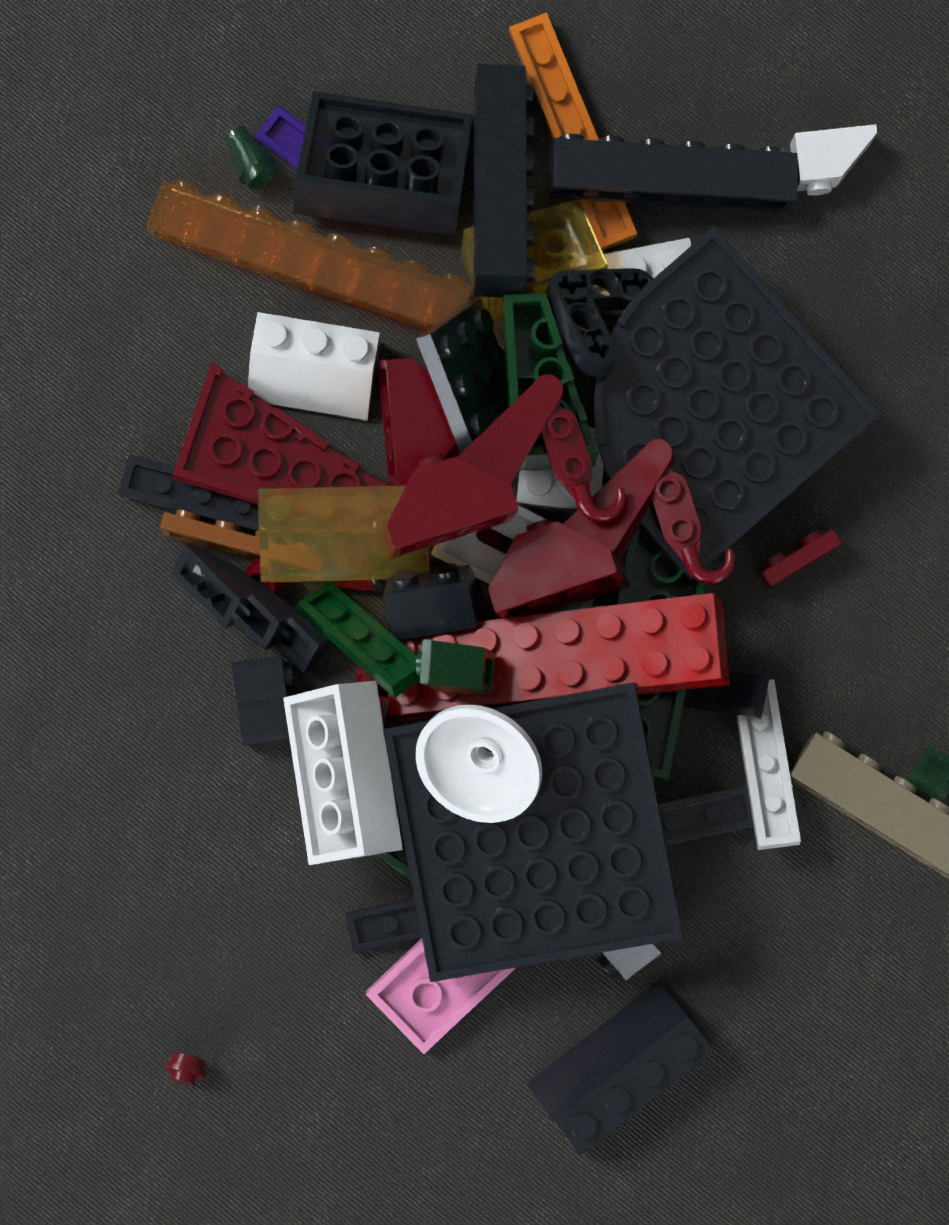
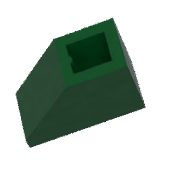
M423 640L422 651H418L416 656V674L420 677L421 684L443 694L493 696L496 653L485 647Z

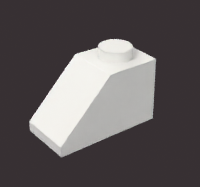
M876 124L795 133L790 143L791 153H797V191L807 190L808 195H822L831 192L832 188L837 187L871 145L877 134Z

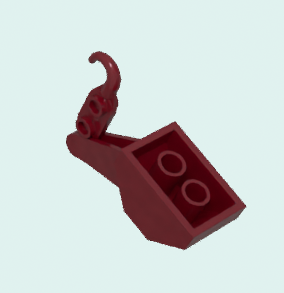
M553 375L540 376L458 457L445 460L443 454H438L418 462L420 467L413 471L382 534L390 560L510 522L519 510L511 483L540 434L555 478L574 498L580 512L588 519L596 522L611 521L620 515L626 502L625 490L621 486L616 489L617 498L611 507L601 509L593 503L590 494L592 462L577 418L571 411L562 408L560 405L563 386L557 377Z
M655 439L648 442L628 464L592 496L593 503L597 507L607 509L616 501V489L620 486L623 487L626 502L619 516L611 521L596 522L585 517L578 509L563 524L557 521L551 523L550 520H540L529 524L526 527L527 532L518 534L514 538L488 590L495 613L502 618L551 613L631 586L624 562L620 557L652 501L666 542L683 560L689 575L699 583L716 584L728 578L734 569L736 561L734 550H726V561L720 569L709 571L703 567L700 559L702 526L689 485L683 476L672 471L675 453L671 446L664 440Z

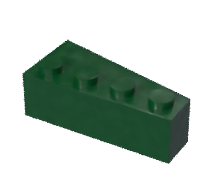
M546 293L504 295L502 320L508 408L540 376L553 375L557 377L563 386L560 405L562 408L571 411L577 418L592 467H595L599 452L595 440L592 438L587 423V416L583 404L580 402L574 384V376L570 364L567 363L562 348V341ZM541 434L538 436L519 470L552 469Z

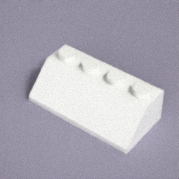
M376 681L336 684L284 697L309 865L403 850Z

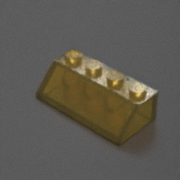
M406 486L258 489L261 583L386 580L401 571L413 570L416 573L429 571V548L390 560L382 538L385 526Z

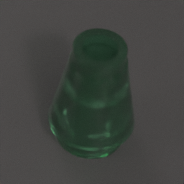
M237 127L226 135L225 141L228 144L241 183L246 184L249 189H259L275 178L277 174L274 168L275 160L248 132L246 127Z

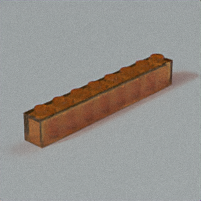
M175 180L174 184L162 181L146 224L150 235L423 331L429 330L463 304L471 301L472 287L466 286L467 281L457 275L444 273L443 277L429 273V268L419 262L405 260L403 264L389 259V253L372 246H368L366 251L351 246L352 241L344 236L329 233L328 237L313 233V227L304 222L290 220V223L287 224L274 219L275 214L266 209L252 206L250 211L236 206L237 202L226 195L214 193L213 197L198 193V188L195 185L182 180Z

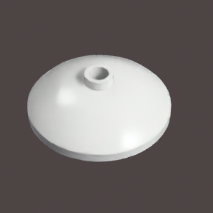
M458 705L447 708L436 714L426 724L418 738L416 763L424 785L440 804L461 817L487 823L506 821L525 811L539 791L542 780V765L533 741L520 725L496 710L478 705Z

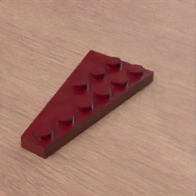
M211 362L173 472V479L384 543L382 534L402 494L384 481H378L361 469L360 465L351 458L342 456L332 449L325 440L279 408H274L254 394L253 390L243 383L239 384L223 373V369Z

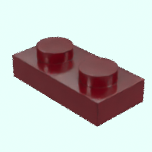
M818 529L798 541L801 549L790 556L783 550L763 563L766 570L758 576L765 589L769 590L839 547L842 542L834 529L824 535Z

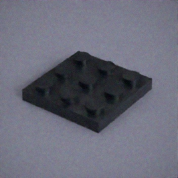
M481 298L466 302L416 338L460 453L508 409L505 353L499 347L493 331L494 323L492 316L485 309Z

